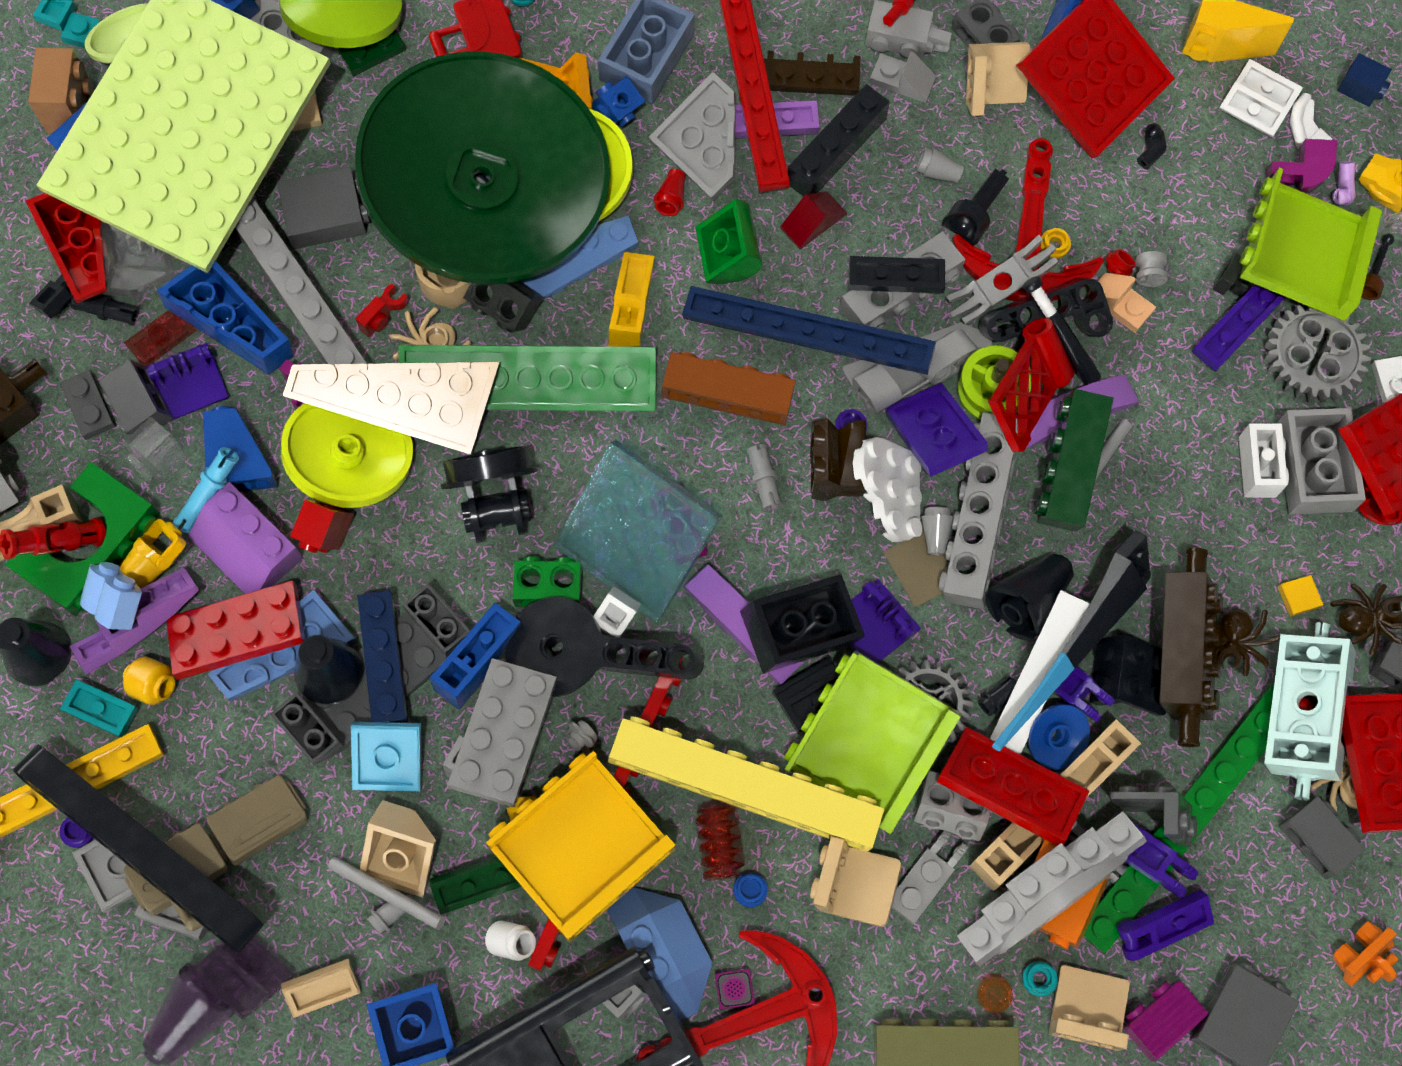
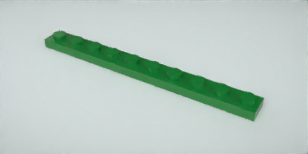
M1275 681L1184 794L1183 797L1192 805V816L1197 818V836L1266 750ZM1164 821L1152 835L1177 852V856L1180 858L1190 847L1177 846L1164 835ZM1197 836L1192 837V843L1197 838ZM1130 865L1127 866V870L1119 876V879L1098 903L1083 936L1088 943L1103 955L1106 954L1119 937L1117 929L1119 923L1125 920H1132L1160 885L1159 882L1155 883ZM1170 865L1165 873L1168 874L1173 867Z

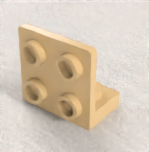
M1028 42L969 44L966 105L972 116L984 115L986 104L1026 102L1028 79L1016 64L1030 52V44Z
M1066 965L1061 966L1048 1035L1114 1051L1127 1049L1129 1035L1122 1033L1130 982L1125 979Z

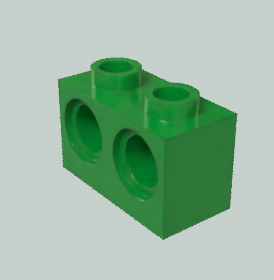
M532 556L524 557L523 561H514L513 602L515 607L526 608L535 601L548 597H564L581 604V562H575V559L569 557L556 558L555 561H542L541 558ZM529 576L540 578V582L534 587L523 585V581ZM563 576L573 579V583L566 588L558 587L556 581Z

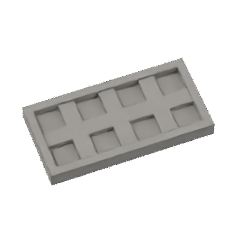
M491 659L447 784L448 788L515 807L557 683L556 676L497 659Z

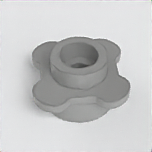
M582 720L577 723L571 721L568 724L569 729L565 731L567 742L574 750L582 751L585 755H588L591 752L589 748H592L597 741L596 733Z

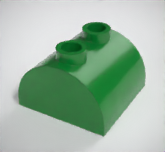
M734 199L695 227L706 283L727 284L739 282L750 278L761 269L762 257L759 253L756 228L754 227L750 206L745 201Z

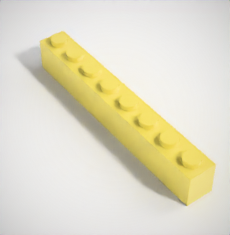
M630 717V720L622 719L608 763L830 839L831 836L844 839L848 846L868 852L873 848L884 808L876 806V800L862 795H858L857 799L844 795V789L831 784H825L823 788L812 784V778L803 774L793 773L792 776L780 773L778 766L761 761L759 765L746 761V755L736 751L728 750L727 754L714 750V744L701 739H695L694 743L682 739V734L669 728H663L662 731L650 728L648 721L638 717Z

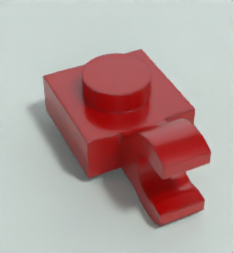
M393 284L388 285L384 289L380 298L376 296L355 318L359 330L369 338L375 331L380 332L385 328L389 321L390 311L401 310L408 304L409 300L405 293L397 300L391 299L392 295L396 292Z

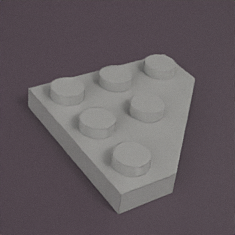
M712 72L648 137L712 201L735 180V92Z

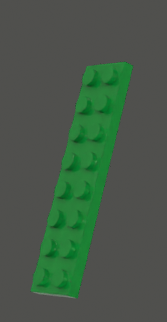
M398 345L399 363L500 362L485 410L656 411V346Z

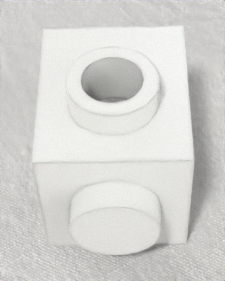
M613 586L594 614V618L602 633L620 638L641 604Z

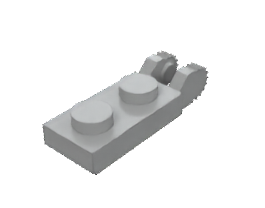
M945 830L930 850L926 849L896 889L892 909L912 925L915 924L955 869L953 867L968 849V846L962 842L952 852V856L947 863L936 855L937 852L946 845L952 834Z

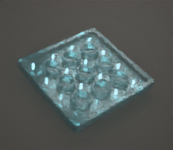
M614 440L607 447L558 536L554 547L569 558L575 559V562H581V567L611 589L615 586L641 604L639 609L657 622L664 616L723 516L618 440Z

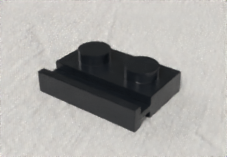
M830 657L773 690L772 694L780 703V707L797 734L802 732L801 727L809 714L812 712L817 715L823 703L818 701V698L827 683L834 686L840 674L835 672L836 668Z

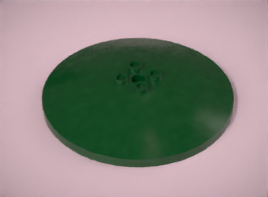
M468 51L441 55L423 61L395 77L377 95L367 110L360 126L355 151V173L358 191L371 221L380 234L399 253L416 265L445 278L467 283H512L535 277L560 265L571 257L593 232L602 214L609 189L610 166L606 142L594 115L584 101L568 85L549 71L520 58L499 53ZM477 173H485L490 177V181L478 183L473 176Z

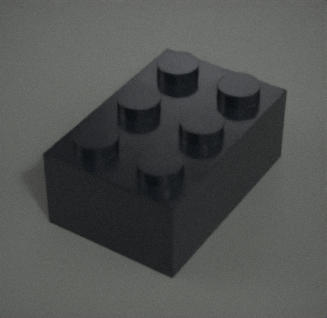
M842 574L753 600L740 611L763 674L850 647L865 637Z

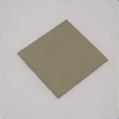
M924 531L920 536L913 537L883 552L914 607L943 593V591H939V583L942 572L948 571V561L946 560V555L932 556L927 554Z

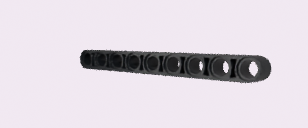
M37 744L12 769L24 783L235 952L240 953L264 926L252 912L41 745Z

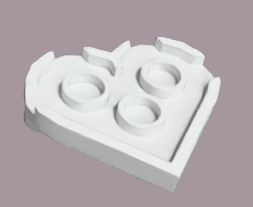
M873 437L863 440L862 447L854 451L855 480H862L863 486L867 491L863 496L872 502L874 518H881L883 527L886 530L883 536L891 542L908 541L913 537L920 536L922 534V523L920 521V504L922 501L920 491L921 464L912 451L884 438Z

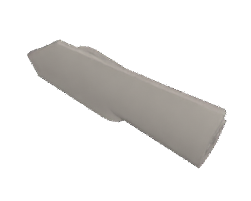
M960 322L920 337L936 341L928 375L864 360L845 365L842 371L867 410L872 415H877L928 383L937 385L963 370L965 362L975 351L983 347L992 346V340L984 337L980 329Z

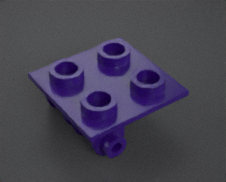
M207 343L199 344L197 347L179 352L174 356L171 355L167 359L151 363V365L147 366L148 376L151 381L154 380L174 417L172 420L229 398Z
M878 579L875 582L870 581L862 588L863 591L851 600L865 635L864 638L851 647L854 651L860 652L876 663L882 661L921 629Z

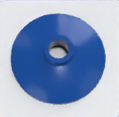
M1057 704L1045 709L1035 719L1029 732L1028 744L1032 757L1037 763L1048 769L1060 770L1069 767L1088 746L1090 739L1089 722L1082 711L1068 704ZM1056 730L1055 736L1052 737L1053 732Z

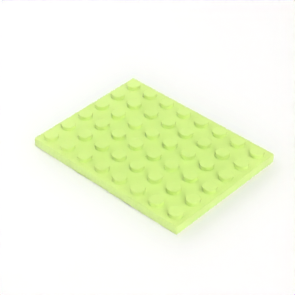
M150 0L36 186L40 191L208 273L330 66V59L211 0Z

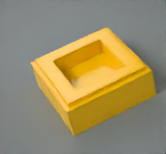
M1311 575L1282 583L1278 586L1290 617L1319 609L1323 606Z

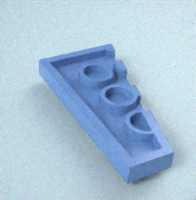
M629 215L596 225L588 239L571 257L551 270L535 277L521 280V282L542 295V300L551 295L553 297L562 292L563 288L573 282L586 278L597 268L606 266L623 256L624 252H631L638 247V240Z
M314 590L299 601L305 639L313 635H321L341 640L349 645L357 642ZM301 644L212 670L207 675L225 697L232 702L294 672Z

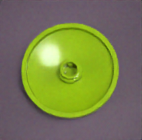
M279 0L281 16L292 31L313 43L336 48H355L379 42L388 37L397 28L402 15V0Z

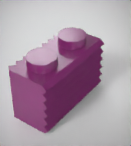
M1166 980L1151 993L1154 997L1153 1001L1146 1007L1140 1003L1125 1016L1129 1022L1123 1026V1030L1150 1061H1156L1209 1014L1180 980L1169 984Z

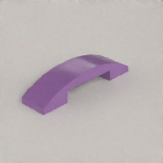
M1126 375L1111 377L1078 388L1079 390L1114 397L1110 415L1139 403ZM1072 391L1050 400L1030 434L1031 441L1026 449L1050 440L1052 433L1056 432L1060 421L1055 420L1059 401H1063L1064 396H1068Z

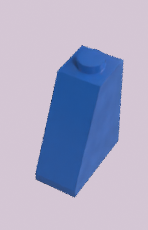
M218 406L213 408L212 411H203L205 467H210L220 448L227 447L232 450L227 458H230L234 452L239 456L238 462L226 477L227 483L230 482L239 492L277 488L278 481L236 408Z

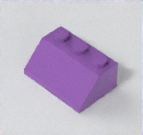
M230 482L204 504L188 534L189 539L244 594L274 586L303 559L297 548Z

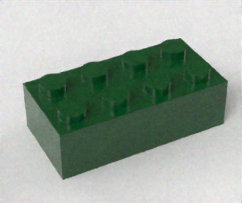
M1074 389L1068 396H1064L1063 401H1059L1055 420L1060 421L1056 432L1052 433L1048 451L1053 452L1052 460L1045 464L1041 483L1046 484L1045 491L1042 492V495H1038L1034 514L1039 515L1037 523L1074 532L1085 527L1114 397Z

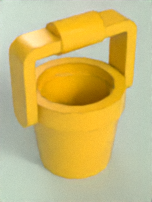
M157 519L148 531L134 542L133 548L120 566V571L127 577L134 579L135 584L140 588L151 584L159 575L170 568L175 558L185 548L186 541L182 538L181 531L173 523ZM162 532L173 541L164 553L153 545V542Z

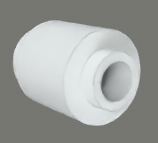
M497 921L489 927L485 937V944L487 950L495 956L520 961L528 958L534 952L536 939L526 926L506 921Z

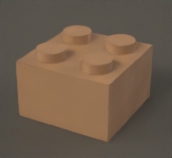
M35 48L28 103L45 131L53 133L88 102V96L93 94V80L91 77H88L83 62L78 59L73 48Z

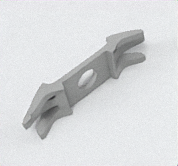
M1038 235L1025 248L1014 253L1011 258L978 280H973L963 289L946 296L949 302H954L971 296L972 292L975 294L968 301L950 312L952 318L978 308L962 318L965 324L984 316L991 308L1023 288L1027 280L1035 276L1040 278L1058 263L1056 257L1049 260L1039 269H1035L1056 250L1055 246L1052 244L1034 257L1025 260L1042 243L1043 239ZM1001 273L1008 274L1012 278V284L1006 290H999L994 286L995 277Z

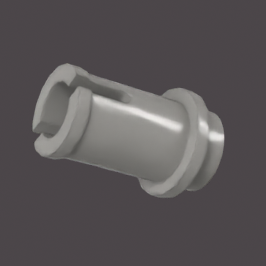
M386 902L377 911L371 910L372 915L367 920L379 934H382L385 930L389 932L390 929L388 927L406 912Z

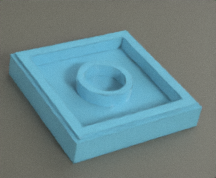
M353 722L351 724L352 790L420 792L422 788L421 723Z

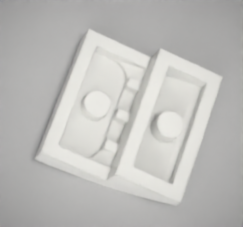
M1249 59L1219 109L1273 138L1303 87Z

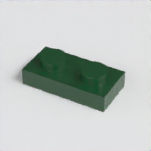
M396 30L383 40L367 46L337 48L339 55L353 77L406 51L405 44Z

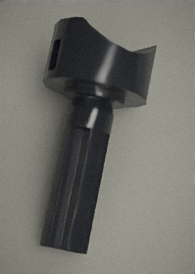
M995 168L972 200L962 199L954 204L950 212L944 217L942 225L959 234L971 245H976L990 226L991 222L987 210L1008 182L1009 178L1005 176L1007 172L1003 169L998 171Z

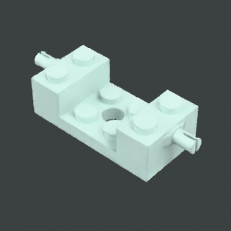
M1321 622L1315 623L1314 637L1280 635L1264 762L1271 774L1291 776L1297 779L1294 798L1298 800L1303 798L1304 801L1310 800L1311 781L1320 779L1341 781L1345 752L1341 742L1347 683L1352 684L1356 656V651L1350 639L1328 638L1330 624L1323 623L1322 626ZM1308 695L1315 696L1318 699V704L1313 710L1304 711L1299 708V702L1303 697Z

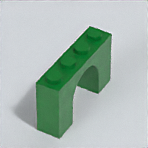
M92 462L88 464L70 488L80 499L104 515L107 531L101 547L92 556L78 562L59 561L49 554L34 556L31 553L16 555L15 558L9 559L5 564L16 575L75 617L80 611H85L80 605V599L89 566L99 565L100 562H110L118 565L122 559L125 560L133 548L134 542L148 531L159 515L151 503Z

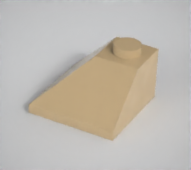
M382 800L368 822L360 870L391 888L423 898L427 888L436 839L415 810Z

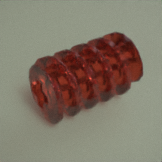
M715 806L697 811V813L702 815L695 819L696 825L705 827L697 832V837L700 840L707 841L699 846V852L708 854V856L701 860V866L711 868L703 873V879L706 881L731 879L741 876L736 874V870L745 866V862L734 860V856L742 853L743 848L732 846L733 842L741 839V835L730 832V829L739 825V821L728 818L729 815L737 812V807Z

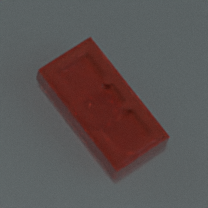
M168 310L126 340L124 344L140 364L147 367L195 333L196 330L192 324Z

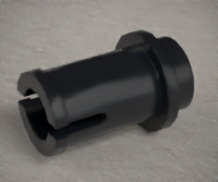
M1007 676L989 692L981 693V698L978 700L980 708L988 716L1000 714L1001 708L1007 704L1017 681Z

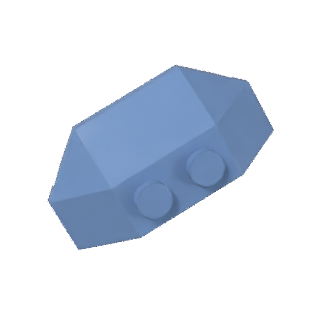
M635 887L630 889L607 912L626 950L634 946L639 951L647 950L655 965L651 972L681 1022L698 1013L713 963L680 900Z

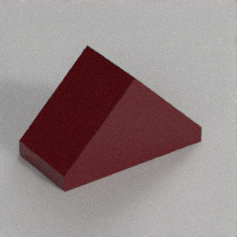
M828 191L805 194L782 223L780 229L799 249H802L846 216L847 212Z

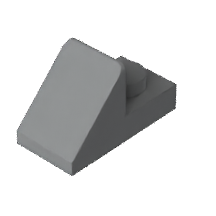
M912 51L907 62L880 53L869 84L926 103L936 75Z

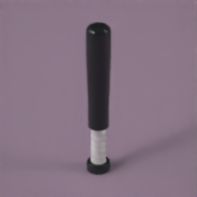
M1035 276L1027 280L1023 285L1025 292L1031 293L1045 315L1044 318L1052 320L1065 352L1084 385L1100 381L1101 374L1060 311L1053 307L1047 294L1042 289L1043 282L1041 278Z

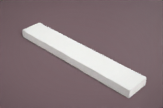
M1062 590L1060 591L990 737L991 740H997L1040 685L1073 635L1090 603ZM1045 702L1010 739L1005 747L1021 754L1029 738L1031 726L1040 714Z

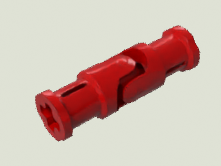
M92 518L89 522L84 523L66 521L60 525H34L28 527L27 530L15 532L10 529H3L0 533V551L3 557L8 560L15 558L18 554L25 553L37 556L56 553L63 549L73 551L77 550L79 546L85 545L101 547L106 536V527L100 518Z

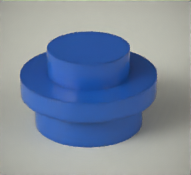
M748 872L737 878L733 893L738 903L742 906L753 908L764 902L767 897L768 886L762 876L757 873Z

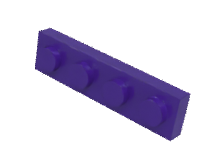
M1254 284L1193 348L1192 353L1216 372L1287 297Z

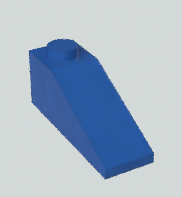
M494 603L432 674L430 681L433 690L460 710L484 681L491 659L498 660L520 627L521 622Z

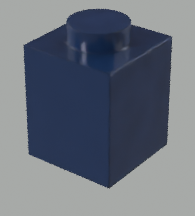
M1359 53L1337 91L1370 107L1376 97L1382 99L1391 84L1386 79L1392 69Z

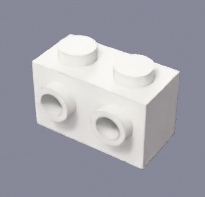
M1249 423L1239 436L1244 497L1276 498L1287 487L1289 482V472L1285 462L1286 441L1283 437L1282 424Z

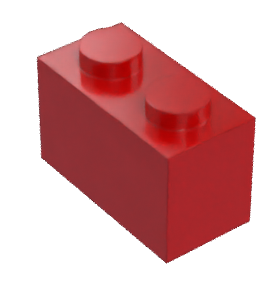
M304 500L290 537L300 541L298 545L300 548L313 553L318 551L327 553L328 550H340L354 513L319 501Z

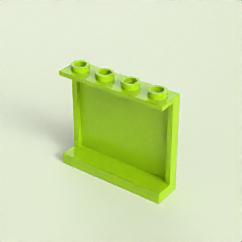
M1279 167L1272 178L1266 177L1260 188L1259 194L1263 195L1253 212L1256 222L1252 224L1248 231L1246 240L1250 241V243L1243 251L1239 261L1243 265L1240 278L1345 321L1360 304L1382 210L1370 206L1361 217L1280 183L1283 169Z
M855 650L851 657L844 654L835 672L840 674L834 686L827 683L818 701L823 703L817 715L811 712L801 727L805 735L800 744L794 741L784 756L788 764L784 770L788 773L792 770L795 773L806 775L812 778V783L823 788L825 784L840 787L845 790L844 795L857 799L858 795H862L876 800V806L884 808L879 828L891 834L962 713Z

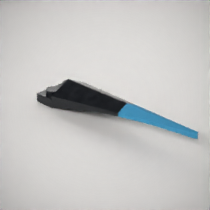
M1135 530L1115 552L1093 600L1073 635L1032 696L992 746L999 752L1147 590L1146 584L1150 579L1151 571L1146 535Z

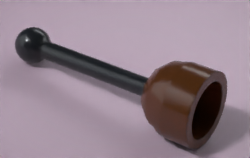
M1390 233L1382 236L1381 241L1383 245L1373 272L1368 273L1361 296L1364 299L1377 300L1381 297L1384 282L1378 274L1388 247L1394 243V236Z

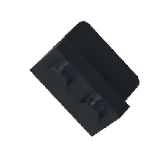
M1126 634L1102 638L1095 650L1092 678L1097 683L1096 685L1115 700L1113 704L1124 703L1156 716L1166 714V710L1160 704L1162 649ZM1090 692V703L1099 706L1105 705Z

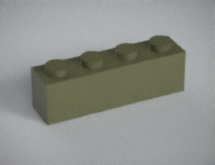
M882 1019V1025L873 1027L874 1066H1020L1019 1027H1009V1022L1006 1020L987 1021V1027H973V1020H952V1026H938V1020L918 1019L917 1026H903V1019Z

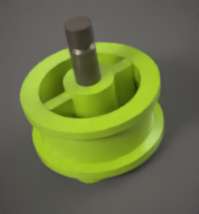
M987 346L975 351L967 359L958 381L957 390L962 406L973 417L981 420L982 412L993 413L988 401L1018 352L1004 346ZM1019 375L1017 376V391H1019ZM1029 375V393L1031 391V375ZM1005 396V398H1004L1003 401H1002V404H1003L1005 410H1006V396ZM1016 396V414H1018V396Z

